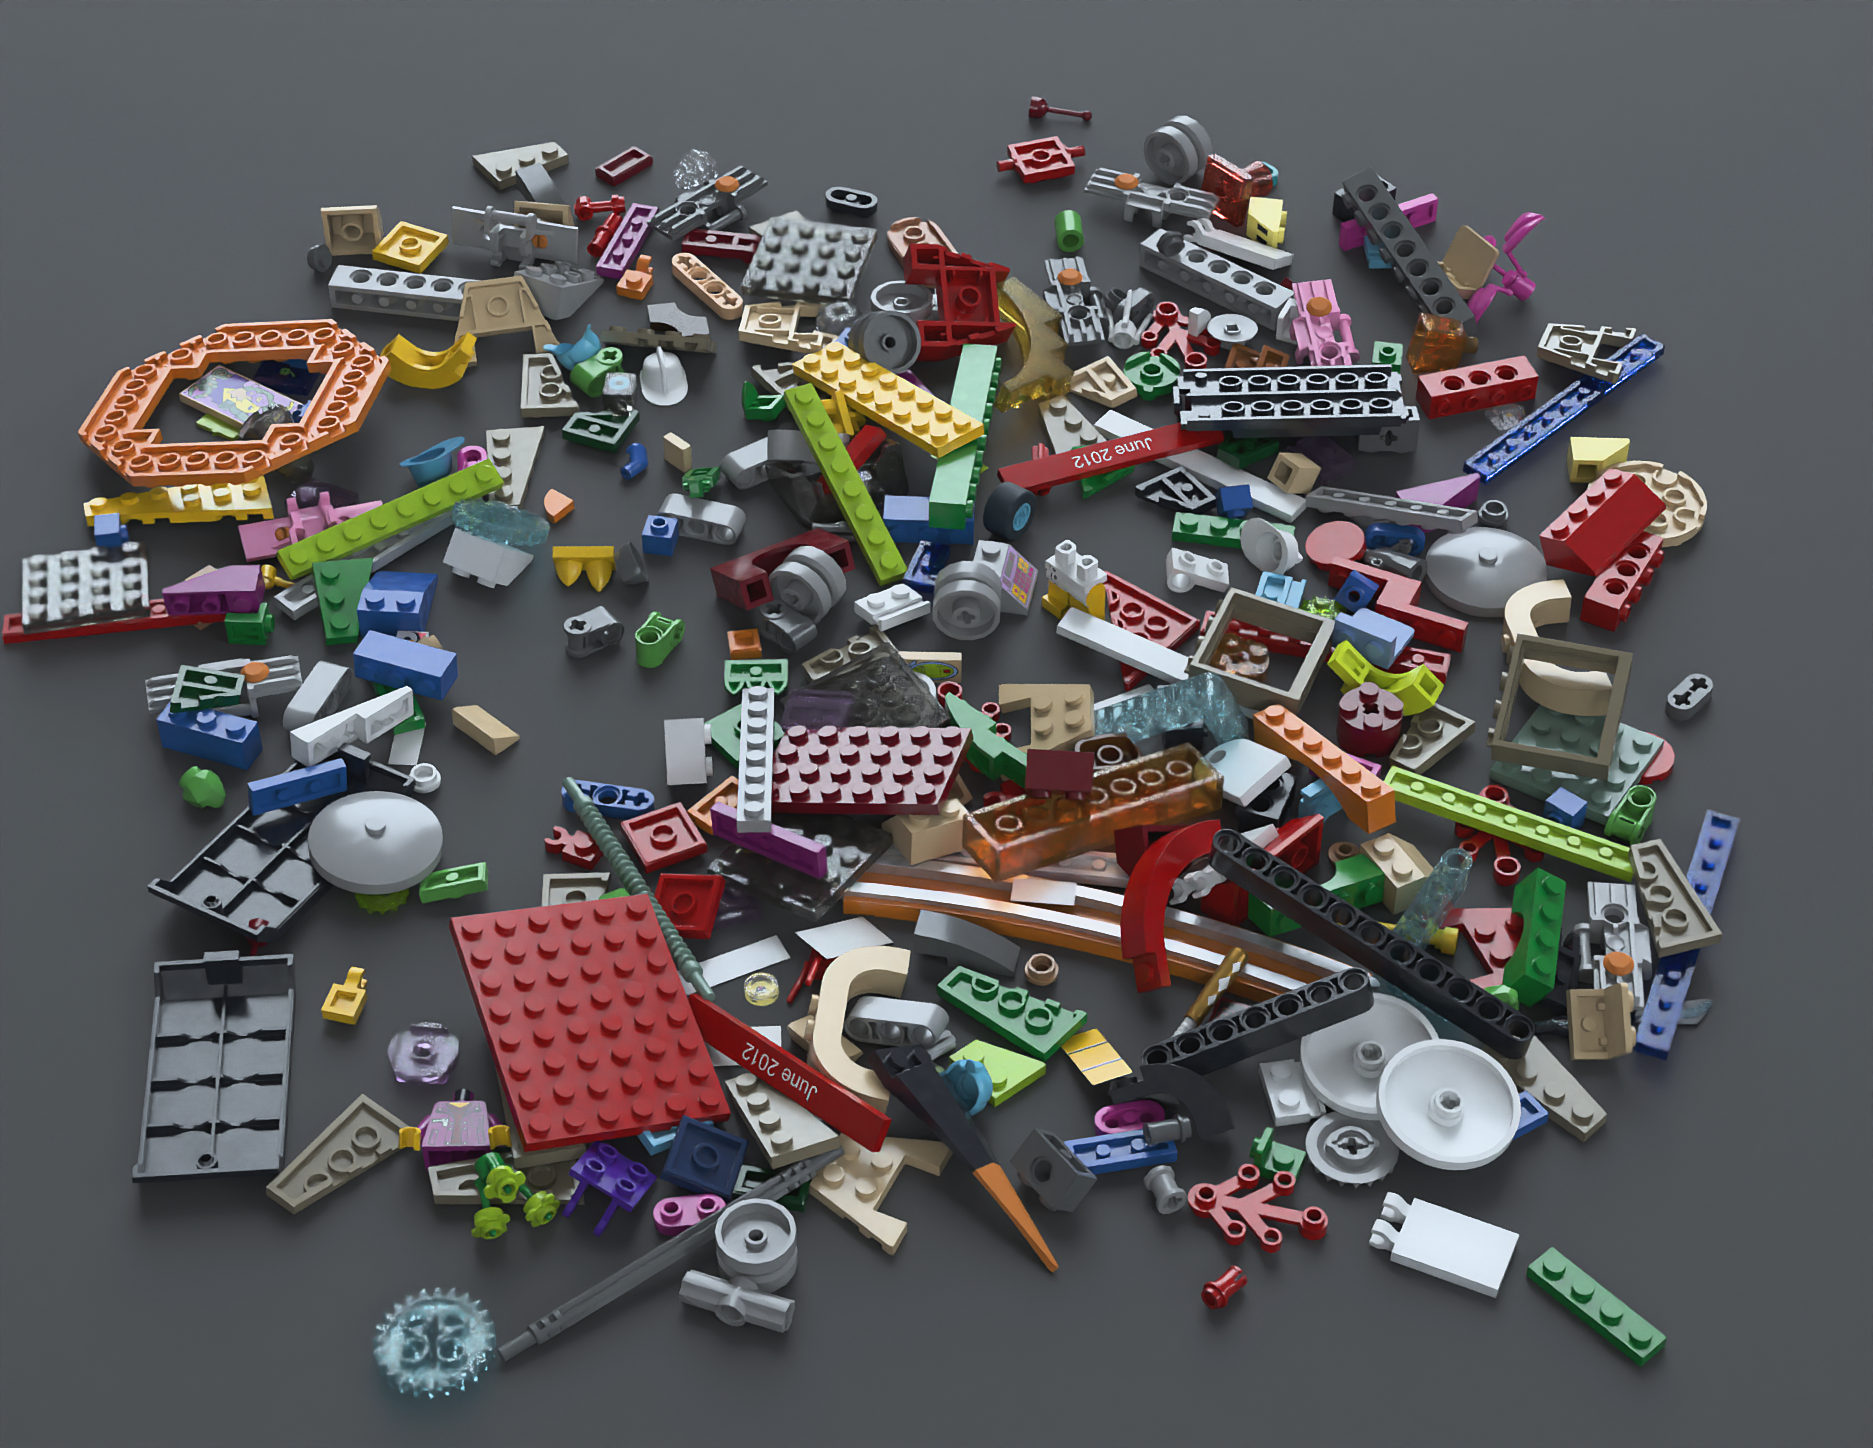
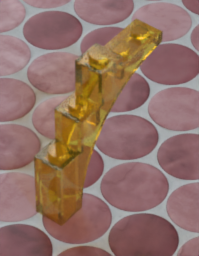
M1015 276L997 283L999 315L1004 322L1016 324L1012 333L1020 348L1023 364L1022 370L1015 377L1002 384L994 407L1003 413L1012 408H1018L1023 403L1031 399H1037L1039 396L1045 401L1057 396H1065L1071 388L1070 382L1074 371L1063 363L1068 343L1057 335L1059 330L1058 324L1062 315Z

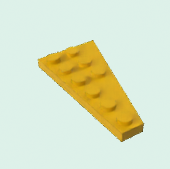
M264 475L239 485L224 483L211 486L196 484L171 488L156 487L149 492L138 494L127 492L120 497L110 499L99 497L84 503L88 526H94V515L119 513L121 525L128 523L130 519L140 520L143 524H154L155 518H169L170 523L218 521L226 515L236 517V520H248V515L263 514L264 519H274Z

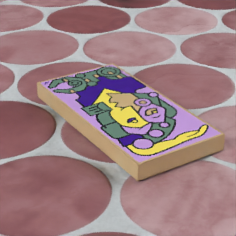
M218 365L179 393L182 403L205 414L208 413L260 440L264 438L271 424L292 423L293 412L297 410V405L302 404L221 365Z

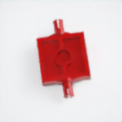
M1058 136L1007 145V155L1010 159L997 161L996 166L998 172L1015 170L1024 184L1062 178L1075 174V164L1071 158L1085 156V147L1081 145L1068 148L1061 143Z

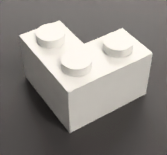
M704 718L664 720L667 785L707 783V776H713L712 757H706L705 744H712L711 725H704Z

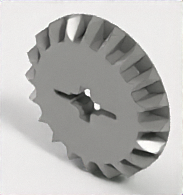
M1334 1111L1315 1121L1306 1136L1305 1152L1308 1155V1163L1314 1165L1316 1173H1323L1327 1182L1334 1179L1339 1182L1340 1186L1350 1183L1356 1189L1359 1184L1365 1183L1370 1187L1376 1180L1383 1182L1388 1173L1392 1174L1394 1166L1398 1162L1399 1147L1387 1135L1380 1120L1358 1119ZM1347 1146H1354V1149L1357 1151L1356 1154H1350Z

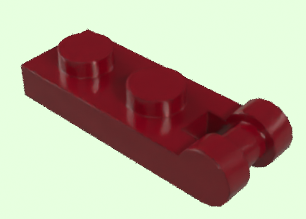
M694 229L684 235L681 246L682 253H690L697 256L707 255L721 258L742 259L746 264H754L757 261L758 252L762 246V239L753 234Z

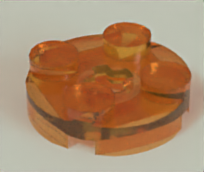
M1226 633L1221 639L1208 666L1261 683L1268 673V648L1263 643L1238 637L1233 633ZM1232 661H1240L1237 665L1232 663Z

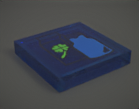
M288 359L283 362L263 360L252 380L276 392L308 396L320 372L309 373L307 361L302 359Z

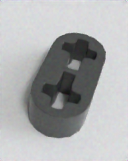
M1142 287L1133 292L1129 320L1134 325L1153 308L1155 303V294ZM1126 298L1118 304L1114 311V324L1123 319Z
M1691 674L1686 677L1667 696L1666 714L1678 721L1688 720L1693 717L1711 699L1713 681L1703 674Z

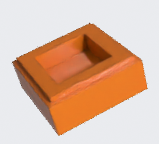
M758 629L727 632L731 660L762 658Z

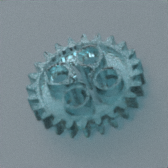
M472 499L468 501L461 500L460 502H455L451 514V522L455 523V527L462 528L463 532H472V536H482L484 540L491 539L495 543L513 545L515 543L521 547L523 544L530 547L533 544L540 546L541 543L546 542L550 530L549 522H545L544 518L538 517V514L528 513L529 510L527 509L520 510L518 506L510 507L506 503L490 500L486 502L479 499L477 502Z
M436 1287L433 1296H428L426 1291L421 1289L420 1299L415 1300L411 1295L407 1294V1304L405 1306L394 1302V1314H382L384 1324L376 1325L377 1337L372 1339L375 1363L378 1364L380 1375L387 1376L389 1386L398 1383L400 1393L402 1394L410 1387L413 1388L414 1398H418L423 1390L428 1391L430 1399H434L437 1390H442L443 1394L449 1397L450 1387L453 1386L463 1392L465 1391L463 1381L467 1379L476 1384L478 1382L476 1371L487 1373V1361H494L493 1348L497 1347L495 1323L491 1321L489 1310L482 1311L480 1300L470 1302V1295L467 1292L458 1299L456 1298L454 1288L448 1292L447 1296L441 1294L440 1287ZM435 1317H439L437 1324L439 1335L436 1338L437 1364L436 1368L431 1369V1350L434 1346L433 1320Z

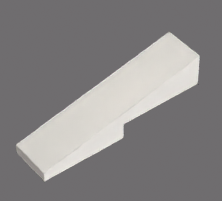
M406 686L290 731L292 757L305 766L310 767L337 752L344 742L349 744L357 738L366 744L414 715L413 690Z

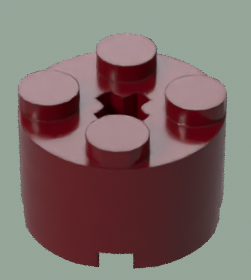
M1365 682L1359 688L1347 692L1339 702L1336 725L1337 741L1341 748L1351 755L1365 758V754H1376V758L1392 753L1400 738L1403 702L1394 694L1379 688L1373 682Z

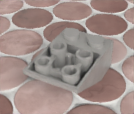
M555 261L554 264L542 263L540 267L527 266L525 270L514 272V276L522 275L539 305L542 315L554 320L570 317L604 282L603 278L594 276V271L588 269L576 270L571 268L570 263L564 261Z

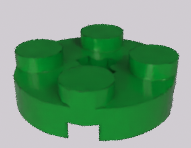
M1140 352L1126 360L1123 373L1136 387L1137 394H1140L1142 399L1151 401L1156 399L1157 396L1172 392L1173 387L1178 386L1177 376H1180V366L1174 358L1167 354L1160 353V357L1150 356V352Z

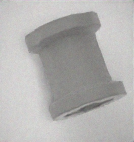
M1165 1165L1157 1166L1150 1170L1144 1177L1143 1183L1147 1190H1152L1157 1199L1156 1207L1158 1211L1162 1214H1170L1181 1209L1187 1202L1188 1196L1183 1189L1178 1188L1174 1180L1175 1173L1171 1166Z

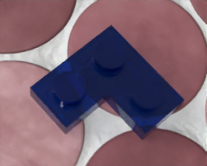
M921 540L905 573L903 584L912 590L934 594L935 579L939 572L947 567L945 565L950 556V546Z

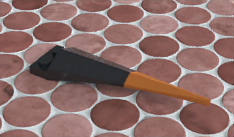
M922 1044L874 1050L867 1060L884 1088L929 1127L973 1173L1013 1221L1049 1271L1053 1273L1059 1267L944 1068L932 1061L930 1054L924 1049Z

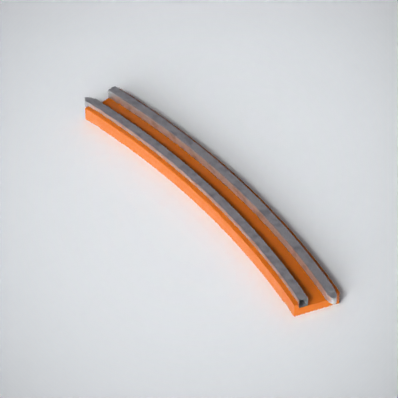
M851 852L848 881L832 885V895L843 899L844 914L874 915V917L917 922L920 910L922 909L966 920L999 935L1065 947L1133 964L1132 959H1122L1120 922L1124 895L1077 885L1074 906L1010 901L1012 885L1014 883L1013 878L1056 880L935 860L910 865L906 858L902 856ZM1166 906L1164 941L1169 974L1206 985L1228 952L1233 947H1241L1248 953L1249 960L1226 991L1261 1003L1335 973L1353 968V966L1247 929ZM1368 973L1372 992L1379 993L1380 982L1373 978L1372 974Z

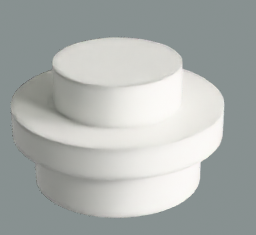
M428 763L414 766L409 776L415 778L416 785L413 791L418 793L432 792L441 783L440 773L433 765Z

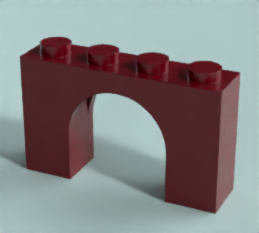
M816 528L712 567L710 570L717 597L745 610L773 601L769 576L779 565L783 564L785 558L794 549L800 546H812L824 551L835 560L842 569L843 574L855 570L849 541Z

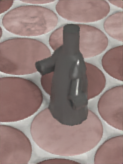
M1402 539L1390 548L1388 546L1373 550L1366 548L1364 556L1361 558L1364 565L1417 581L1423 580L1428 567L1426 560L1406 555L1411 552V541L1408 539Z

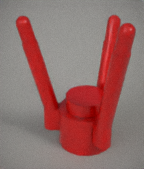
M812 948L808 961L804 962L802 971L786 999L787 1003L791 1004L804 982L807 986H810L814 979L823 980L827 968L837 957L826 959Z

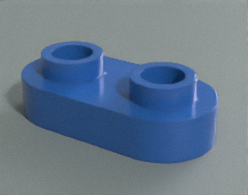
M1373 523L1366 528L1364 534L1366 547L1371 550L1387 546L1390 548L1399 543L1400 540L1408 539L1411 541V552L1406 555L1416 556L1424 550L1425 534L1415 526Z

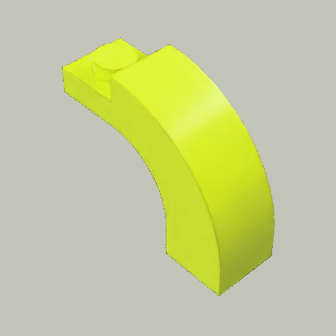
M1347 640L1337 645L1327 663L1344 681L1340 690L1344 695L1352 689L1359 688L1365 682H1373L1379 688L1391 692L1403 702V716L1418 714L1434 706L1444 687L1424 664L1403 674H1391L1381 671L1371 665Z

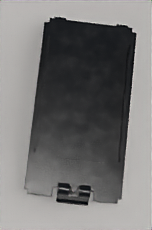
M1391 364L1183 369V376H1177L1178 386L1173 387L1174 414L1177 415V422H1181V430H1232L1234 438L1379 435L1382 427H1400L1401 424H1406V421L1409 420L1408 409L1404 408L1400 385H1402L1401 374L1392 372ZM1179 394H1185V411L1182 409V397Z

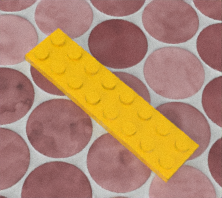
M839 342L830 343L825 348L813 354H808L803 359L792 364L793 373L798 377L812 383V385L831 396L835 391H843L848 406L937 458L984 435V425L981 422L875 362L869 363L861 358L859 353H855L852 349Z

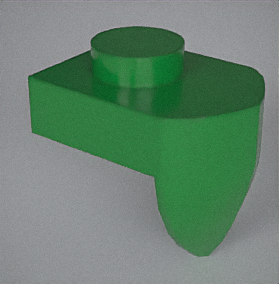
M745 381L741 395L745 418L748 420L761 419L764 422L776 419L778 414L787 406L783 398L784 395H758L755 387L750 382Z

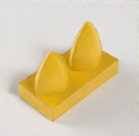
M553 546L552 558L559 579L568 587L578 579L582 570H586L591 585L597 592H600L608 583L612 570H616L614 546Z

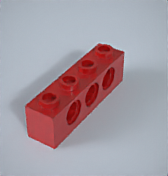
M1525 355L1418 376L1415 399L1427 418L1434 419L1535 399L1539 376Z
M1643 531L1602 570L1584 596L1580 620L1612 632L1616 631L1621 621L1626 622L1632 609V603L1637 604L1639 602L1643 586H1649L1654 574V568L1659 569L1664 560L1665 551L1661 550L1663 537Z

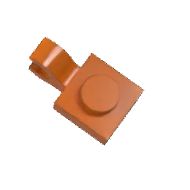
M640 255L635 271L626 270L616 286L617 295L643 301L653 285V268L649 267L652 261L651 256Z

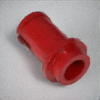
M1230 1266L1214 1282L1209 1281L1203 1286V1291L1201 1292L1203 1302L1211 1309L1224 1308L1228 1304V1299L1247 1284L1246 1275L1236 1280L1235 1278L1243 1271L1237 1266Z

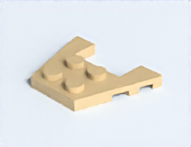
M522 275L465 283L454 343L467 332L478 338L531 330L536 354L551 353L543 349V346L546 344H560L552 333L548 321L542 315L539 305ZM476 352L467 367L477 366Z
M831 296L821 297V302L808 303L807 298L797 299L796 305L781 306L780 301L745 305L739 327V341L813 354L823 349V334L796 333L799 318L829 317Z
M1090 684L999 685V706L1002 713L1031 707V744L1017 748L1022 752L1027 753V748L1069 751L1075 748V744L1078 741L1095 736L1094 693ZM1001 775L1003 781L1009 780L1006 776Z
M841 1133L839 1139L844 1155L817 1171V1176L809 1184L810 1194L842 1219L847 1217L859 1227V1232L868 1239L873 1237L882 1244V1249L886 1253L894 1255L907 1233V1222L877 1212L881 1203L905 1164L940 1176L953 1152L943 1142L885 1137L880 1152H870Z

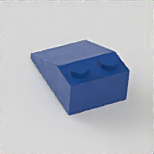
M377 571L363 588L357 607L361 637L364 638L369 630L396 637L397 631L425 632L438 582V574Z

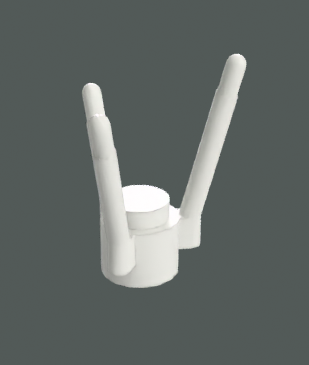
M1132 290L1127 292L1123 319L1116 323L1115 326L1112 311L1105 306L1106 315L1110 321L1108 341L1113 342L1120 349H1128L1133 344L1138 345L1141 334L1153 318L1151 313L1148 314L1136 332L1134 323L1129 320Z

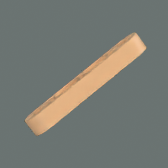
M679 253L673 256V275L715 313L726 320H735L743 315V299L700 260L690 253ZM711 292H720L719 294H710Z

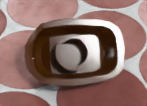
M1109 733L1082 739L1075 744L1074 751L1094 752L1093 781L1114 782L1132 779L1139 774L1143 767V755L1127 733Z

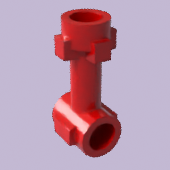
M618 194L611 195V200L592 202L589 197L581 196L574 204V213L582 221L590 220L593 213L613 211L617 216L620 213H626L624 196L618 197Z

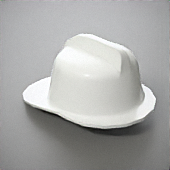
M661 346L657 347L656 353L645 358L643 369L640 371L641 388L645 399L658 406H670L683 400L687 395L688 384L685 370L679 358L673 353L663 352Z
M1251 518L1244 524L1240 537L1242 550L1248 560L1261 571L1284 575L1285 571H1288L1295 564L1303 560V556L1298 552L1297 541L1289 532L1278 530L1261 518Z

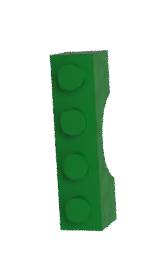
M1359 854L1335 862L1334 877L1328 882L1321 884V886L1357 909L1383 901L1385 873L1364 854ZM1249 893L1248 918L1268 937L1302 927Z
M1540 868L1535 869L1515 886L1512 913L1524 919V927L1520 942L1504 967L1502 985L1516 990L1519 1002L1528 1007L1533 1006L1554 989L1566 881Z

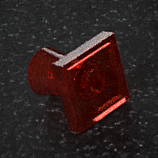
M1216 153L1209 155L1201 190L1214 193L1220 197L1213 211L1215 215L1234 227L1244 225L1250 197L1263 198L1270 194L1273 187L1271 172L1261 161H1252L1240 169Z

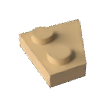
M1109 356L1060 378L1063 389L1110 408H1114L1137 397L1136 387Z

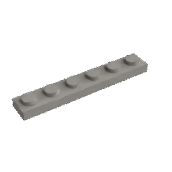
M1321 486L1306 495V507L1317 508L1319 512H1341L1347 517L1360 515L1369 517L1372 521H1395L1397 525L1415 524L1421 525V528L1426 530L1445 529L1451 534L1464 533L1466 529L1478 522L1476 510Z

